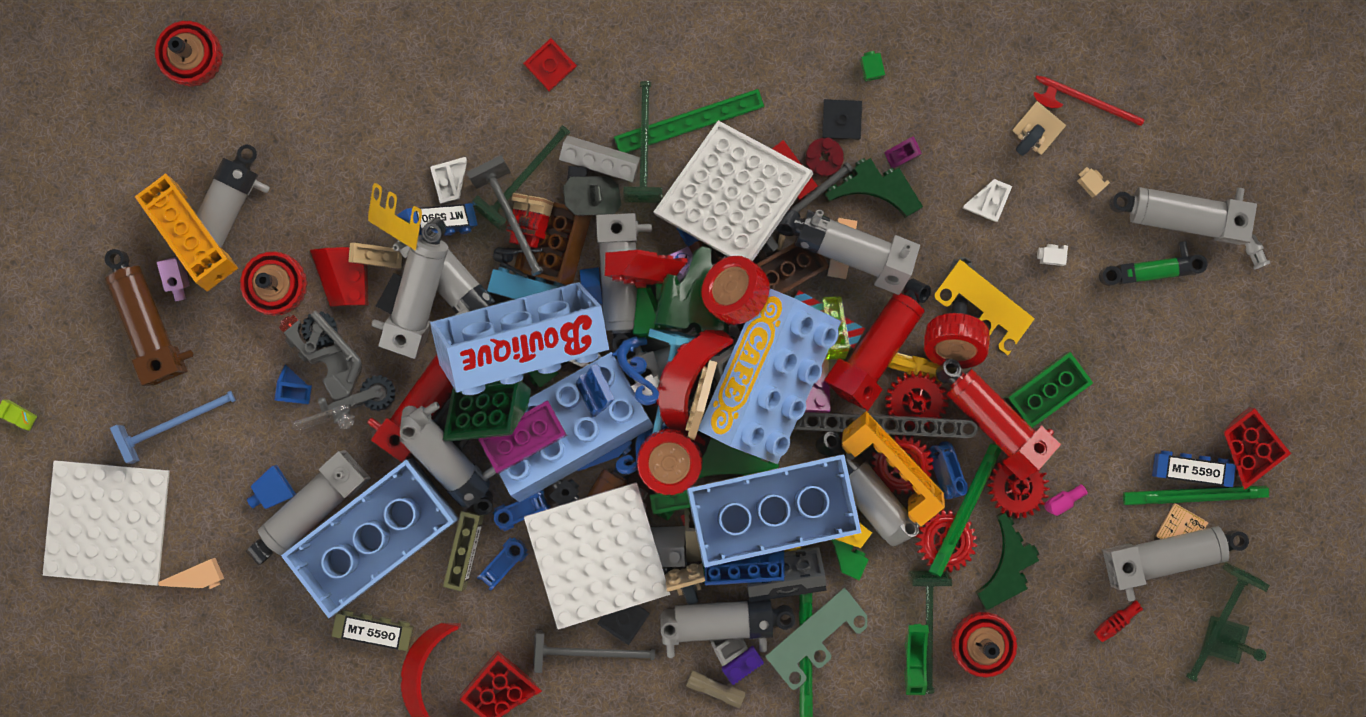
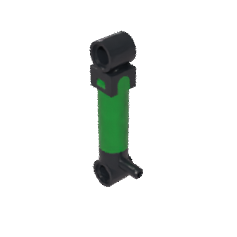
M1181 241L1179 242L1181 257L1121 264L1117 267L1109 266L1100 271L1099 279L1103 285L1111 286L1118 282L1121 285L1203 273L1207 269L1208 262L1202 255L1189 256L1187 242ZM1193 260L1199 263L1197 270L1192 267ZM1108 271L1114 274L1112 281H1109L1106 277Z

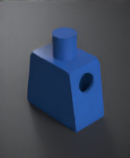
M274 465L251 485V489L255 494L247 498V502L251 508L262 504L265 509H268L291 499L296 493L279 467Z

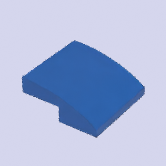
M598 364L591 366L587 374L579 376L576 381V385L591 417L597 416L613 402L614 397Z

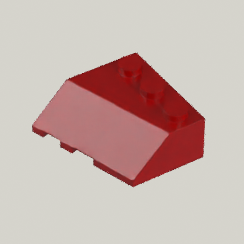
M350 247L310 250L330 307L369 306L368 265L349 262Z
M643 250L606 252L604 276L612 278V281L615 282L624 281L626 285L646 288L650 284H663L667 274L677 275L686 265L688 258L673 259L671 255H657V253Z
M1248 407L1234 418L1223 432L1244 489H1247L1291 454L1255 408Z
M497 650L462 691L460 700L480 717H502L516 706L541 693L542 690L527 674Z

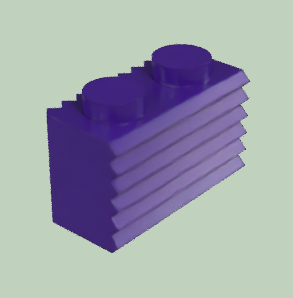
M752 645L748 650L724 665L722 671L731 684L735 685V682L738 683V680L741 681L742 678L751 674V671L754 672V669L763 665L764 661Z

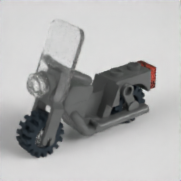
M316 310L309 314L307 319L303 320L304 323L302 325L294 315L291 317L287 316L280 322L279 329L286 336L285 342L291 348L294 346L299 351L297 355L303 362L308 360L311 365L324 362L327 365L328 372L326 378L323 379V383L334 401L327 405L325 398H319L318 403L322 412L292 423L295 431L303 430L334 419L335 424L339 425L340 430H348L355 423L353 421L355 416L349 414L351 408L365 405L370 410H377L379 412L380 410H386L387 407L392 405V402L395 400V388L393 383L387 377H382V375L368 377L362 383L360 392L351 395L362 370V362L359 356L338 335L337 325L330 314H325L322 311L318 313ZM301 327H302L303 337H304V339L307 341L305 344L303 343V341L301 340V338H300V336H299V332H300ZM330 343L334 344V346L318 350V347L322 348V346H329L328 344Z

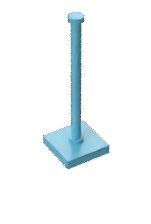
M651 328L648 335L668 342L671 345L668 361H672L677 355L678 347L688 344L696 338L679 331ZM659 405L652 433L661 430L663 420L660 417Z

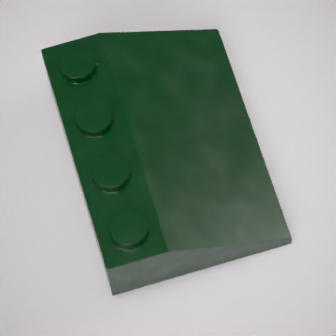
M500 381L485 384L484 391L474 395H465L462 391L456 392L453 387L443 440L454 441L512 435L528 408L531 389L522 381L514 384H502Z

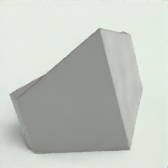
M743 638L710 640L722 666L748 650Z

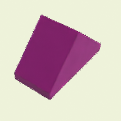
M914 136L884 152L891 168L903 165L922 154Z

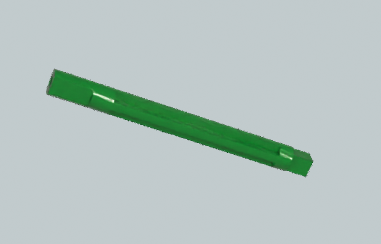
M990 443L929 570L931 574L938 577L942 576L1002 451L998 445Z
M1255 485L1249 486L1247 489H1244L1243 486L1123 492V504L1144 505L1268 498L1269 488L1267 486Z
M812 593L799 595L800 627L812 616ZM805 656L800 661V669L804 672L807 679L800 686L799 717H813L812 662Z

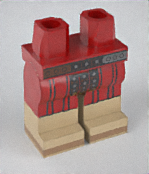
M513 193L512 201H514L512 212L523 235L526 236L529 247L537 248L539 239L545 240V232L554 202L545 198ZM510 224L507 225L506 231L511 232L509 243L520 245Z

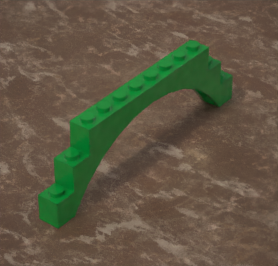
M711 437L702 457V470L699 478L719 474L749 475L779 468V463L775 464L770 461L767 463L757 456L730 447ZM832 539L840 571L860 580L869 560L865 557L866 553L855 549L853 552V545Z

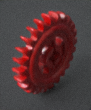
M911 371V376L904 373V379L897 377L898 383H891L894 389H887V392L891 394L885 397L887 401H890L885 404L886 408H890L887 412L888 415L942 418L940 413L946 414V410L943 407L949 406L946 401H943L949 397L943 394L946 392V388H940L942 382L938 381L935 383L937 377L929 378V373L922 376V371H919L918 375ZM920 388V391H913L912 389ZM923 390L928 392L930 397L925 398L924 394H922ZM907 394L908 400L902 401L904 395ZM913 399H914V401L916 400L917 402L920 401V404L914 403V402H913ZM931 401L930 406L927 408L926 403ZM904 405H909L911 412L906 410ZM907 421L904 424L906 430L909 425L912 430L915 428L913 421ZM930 421L924 424L928 430H930L929 423H932Z
M895 434L894 441L906 453L910 454L909 457L911 459L914 458L916 464L928 477H931L932 474L928 470L933 469V465H929L933 458H927L931 454L930 450L924 451L927 445L919 446L920 438L913 442V435L907 440L906 435H903L902 439H900ZM872 452V456L876 458L870 459V463L875 465L872 468L887 487H890L892 493L894 490H897V494L900 495L903 490L907 495L909 489L915 493L912 487L913 484L909 480L905 481L901 475L900 477L893 475L894 472L898 474L900 472L896 467L889 471L887 457L883 453Z
M997 463L998 470L992 469L994 476H989L988 478L992 483L987 484L988 487L992 488L988 492L989 495H993L990 501L997 502L995 508L1001 507V514L1007 511L1008 517H1011L1014 513L1016 519L1019 518L1020 514L1023 518H1027V513L1033 516V509L1040 511L1041 509L1038 504L1045 505L1042 498L1046 499L1049 497L1044 494V491L1050 490V488L1044 486L1049 480L1042 479L1047 473H1039V469L1027 477L1029 481L1026 479L1021 481L1004 463L1003 465ZM1014 474L1013 480L1008 479L1010 475ZM1006 481L1009 483V485H1008L1009 491H1007V492H1005V482H1006ZM1016 484L1022 486V489L1016 488ZM1008 493L1014 495L1013 500L1010 497H1008ZM1026 494L1028 497L1021 501L1022 495Z
M942 509L940 515L937 513L934 518L932 517L924 524V527H919L921 534L915 536L921 539L915 545L922 547L917 551V553H924L921 560L929 559L926 564L927 566L933 564L938 553L936 547L940 549L943 543L942 539L946 537L957 514L956 512L953 516L951 509L948 510L947 514ZM967 522L959 538V547H955L954 550L956 552L951 555L946 566L949 573L953 571V567L956 571L960 570V565L966 567L965 560L969 562L972 560L969 554L975 555L972 547H977V544L973 543L977 536H972L975 529H969L971 522ZM944 527V533H939L937 531L938 529Z

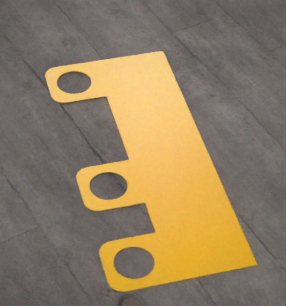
M962 260L958 261L935 293V299L946 307L951 305L959 293L983 311L979 318L981 321H990V335L998 324L1008 332L999 343V349L1006 355H1009L1011 351H1007L1004 348V342L1007 339H1013L1015 344H1017L1035 319ZM943 289L951 291L952 297L950 300L943 301L940 298V292Z

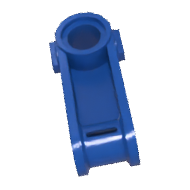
M948 441L931 446L929 457L933 458L931 463L940 489L944 492V498L952 499L964 496L967 493L968 487L954 447Z
M544 490L535 493L521 502L517 501L508 506L503 504L494 508L495 511L492 512L494 522L499 529H503V531L509 530L514 527L513 524L524 520V516L551 508L543 495L545 493ZM504 512L509 515L507 523H502L499 520L500 513Z
M515 537L513 539L509 538L503 544L504 549L477 577L478 580L481 579L489 586L490 591L518 561L522 562L528 555V549L525 547V544ZM511 546H519L520 554L514 555L511 552Z

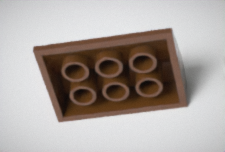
M554 202L545 232V240L539 239L537 248H541L543 251L533 253L543 272L533 276L531 273L532 269L524 253H518L514 268L527 275L564 285L573 284L592 215H574L565 204Z

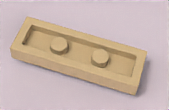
M350 243L349 262L401 268L402 254L389 247Z

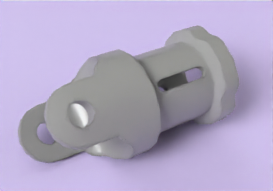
M1252 234L1251 242L1246 243L1245 246L1246 253L1250 255L1255 270L1271 262L1267 260L1262 250L1264 248L1263 245Z

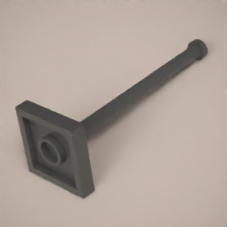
M500 155L466 173L476 189L488 183L491 184L532 269L531 273L533 276L542 273L543 269L539 267L497 181L498 178L511 172Z
M848 162L844 163V167L791 209L800 212L848 172H853L852 166ZM770 236L762 250L769 257L778 249L779 245Z
M535 629L533 670L534 673H542L543 657H546V655L650 658V660H654L655 649L648 651L547 647V645H544L543 629Z

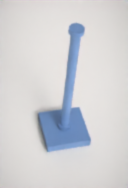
M228 391L226 395L133 437L128 436L125 427L121 425H115L110 430L125 462L134 464L140 461L134 449L135 444L227 402H234L236 400L232 391Z

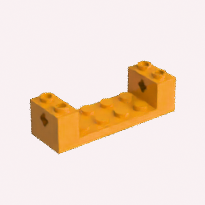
M166 173L135 196L195 283L208 292L238 269L229 254L217 244L186 201L188 197Z
M867 411L843 430L842 447L848 454L856 457L874 443L873 447L878 453H883L887 457V462L900 471L901 477L913 484L912 487L915 493L908 498V517L912 522H917L922 526L945 508L944 492Z

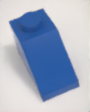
M599 267L581 269V285L602 305Z

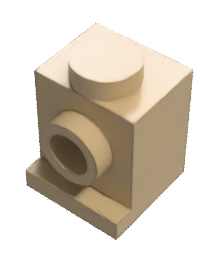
M1086 167L1078 174L1080 178L1077 182L1091 197L1096 196L1110 183L1108 180L1104 182L1102 175L1092 168Z

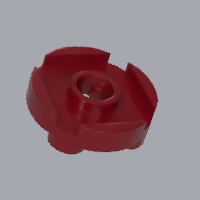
M819 138L809 145L805 160L808 168L813 173L819 176H830L840 169L844 161V153L841 146L833 139ZM822 151L830 155L828 162L819 159Z

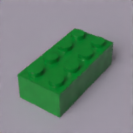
M1066 352L1004 398L1011 408L1033 428L1092 385L1093 382L1072 353Z

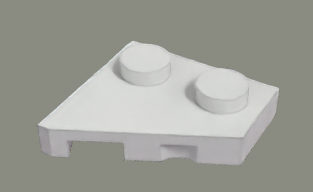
M466 157L430 167L440 204L460 199L467 164Z
M994 179L963 206V209L998 222L1012 186Z

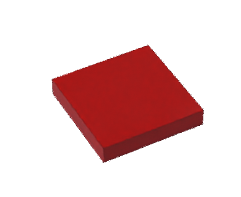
M552 38L523 63L549 92L577 67Z

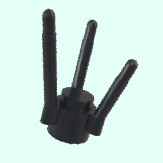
M497 247L494 250L493 258L496 262H500V267H505L524 278L528 277L527 274L508 264L513 260L514 254L524 253L522 248ZM530 248L532 253L543 251L541 248Z

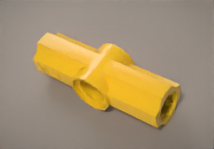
M897 353L888 367L907 372L909 375H911V371H914L915 375L922 371V376L929 373V378L936 376V369L940 365L929 362L928 359L913 355L911 357Z

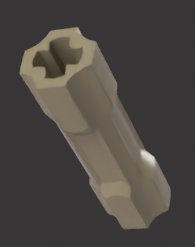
M693 670L686 684V687L706 693L737 708L741 707L746 694L739 689L714 681Z

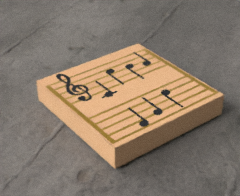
M1174 503L1158 530L1156 537L1164 539L1203 530L1208 522Z

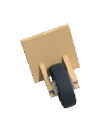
M1036 101L1012 130L1022 140L1016 147V151L1024 156L1032 149L1042 155L1066 125Z
M691 564L685 569H673L665 574L667 592L677 589L679 596L685 595L688 605L698 603L696 591L701 590L700 582L705 581L702 564Z

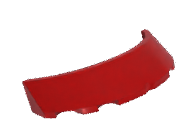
M705 330L700 332V336L688 344L680 346L677 350V355L666 364L657 388L659 392L657 404L659 405L660 417L669 429H678L688 434L689 431L685 429L689 419L688 401L692 386L706 363L722 349L733 344L734 341L722 330ZM698 434L696 435L695 442L705 445L706 441Z
M440 623L424 632L408 651L401 671V692L404 704L411 717H430L424 706L421 694L422 671L433 648L448 634L458 630L461 623Z

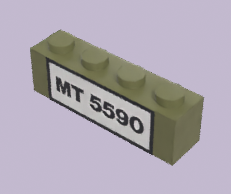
M467 510L461 511L443 587L461 592L467 589L484 515Z
M345 609L336 614L332 637L397 650H410L414 626H410V622L399 621V623L391 622V618L380 617V620L372 618L373 615L361 613V616L353 615L354 611Z

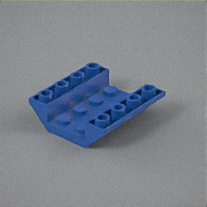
M784 550L705 567V585L784 581Z

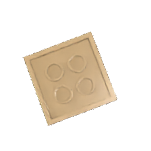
M709 360L707 367H703L685 430L689 431L687 437L691 440L696 438L717 362Z

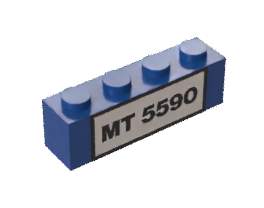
M472 203L419 207L422 211L418 236L422 235L423 227L432 218H440L445 222L446 231L444 236L455 234V232L467 234L478 225ZM412 208L403 210L397 216L410 224ZM415 211L413 214L415 224L419 221L418 211ZM430 227L432 232L438 233L436 228Z
M1161 450V454L1155 453L1152 473L1154 477L1233 487L1236 466L1235 464H1230L1228 459L1218 458V462L1211 461V457L1199 456V459H1193L1192 454L1180 453V457L1172 456L1173 452Z

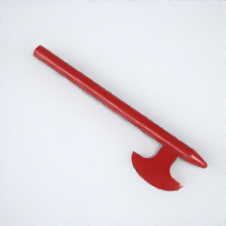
M1036 76L1039 82L1048 86L1044 94L1034 92L1035 99L1046 107L1060 108L1064 105L1055 98L1058 90L1139 126H1142L1145 119L1050 78Z

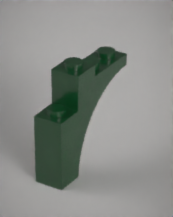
M863 158L856 162V167L853 169L856 176L854 177L851 174L842 180L844 182L838 187L836 184L826 190L827 194L824 196L828 203L847 195L863 194L874 196L893 205L904 218L923 207L900 168L894 170L892 167L884 172V177H882L871 158L868 160Z
M1006 513L996 515L1001 528L1003 544L998 567L990 580L979 590L975 591L986 610L1027 590L1026 584L1028 581L1025 575L1019 573V571L1039 561L1037 557L1039 552L1035 545L1031 546L1030 543L1022 545L1023 538L1018 531L1015 532L1012 526L1014 521Z

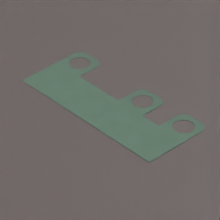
M843 588L765 657L792 690H796L807 679L797 663L807 656L815 667H823L831 659V654L822 642L846 621L856 633L863 632L867 628V615L846 588ZM860 615L865 618V625L862 628H857L854 625V618ZM818 650H822L826 654L825 660L820 663L814 659V654ZM792 672L800 673L801 681L798 684L790 682L789 676Z

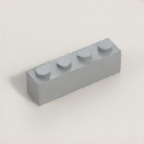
M567 136L564 140L559 158L561 161L633 182L641 157L572 136Z

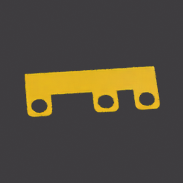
M374 183L368 221L416 251L422 217L421 209L413 206L409 224L395 215L396 194L388 192L385 209L380 206L382 187ZM376 187L379 189V198L377 200L374 198ZM391 196L394 198L392 209L389 207V198ZM415 211H418L419 221L415 224L413 214Z

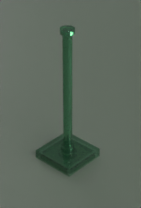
M650 81L640 82V87H642L640 186L624 187V201L628 203H660L663 199L662 187H647L649 88L652 84Z
M561 125L560 131L503 193L507 201L565 135L568 136L570 134V131L565 126ZM477 195L472 200L474 209L503 233L507 228V220L499 214V209L501 208L499 201L497 200L494 205H488Z
M1228 562L1224 563L1223 569L1237 577L1236 581L1238 583L1191 672L1186 675V677L1197 682V676L1245 585L1251 584L1267 592L1270 586L1260 578Z
M908 571V579L912 586L926 587L925 625H928L929 629L926 658V694L935 693V688H933L934 587L952 586V578L947 571H944L941 577L935 576L929 571Z
M1215 616L1210 617L1201 653L1238 664L1242 652L1253 656L1257 661H1263L1266 658V652L1263 649H1255L1245 644L1249 626Z

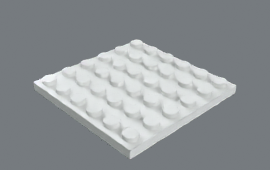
M717 121L656 207L654 214L728 257L743 256L753 261L810 180L813 172L730 126Z
M55 460L53 462L43 576L158 586L170 471Z
M637 482L524 516L557 629L670 595V592H667L665 575Z

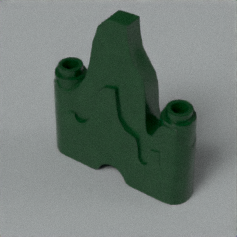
M700 247L694 251L680 282L677 280L678 276L666 275L661 287L655 325L681 330L691 324L694 326L697 334L705 330H722L729 334L730 324L714 316L706 308L702 299L704 279L713 267L711 263V248Z

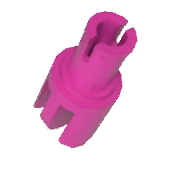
M1080 484L1069 492L1061 491L1047 500L1044 507L1047 512L1058 516L1073 508L1075 501L1088 494L1087 490Z

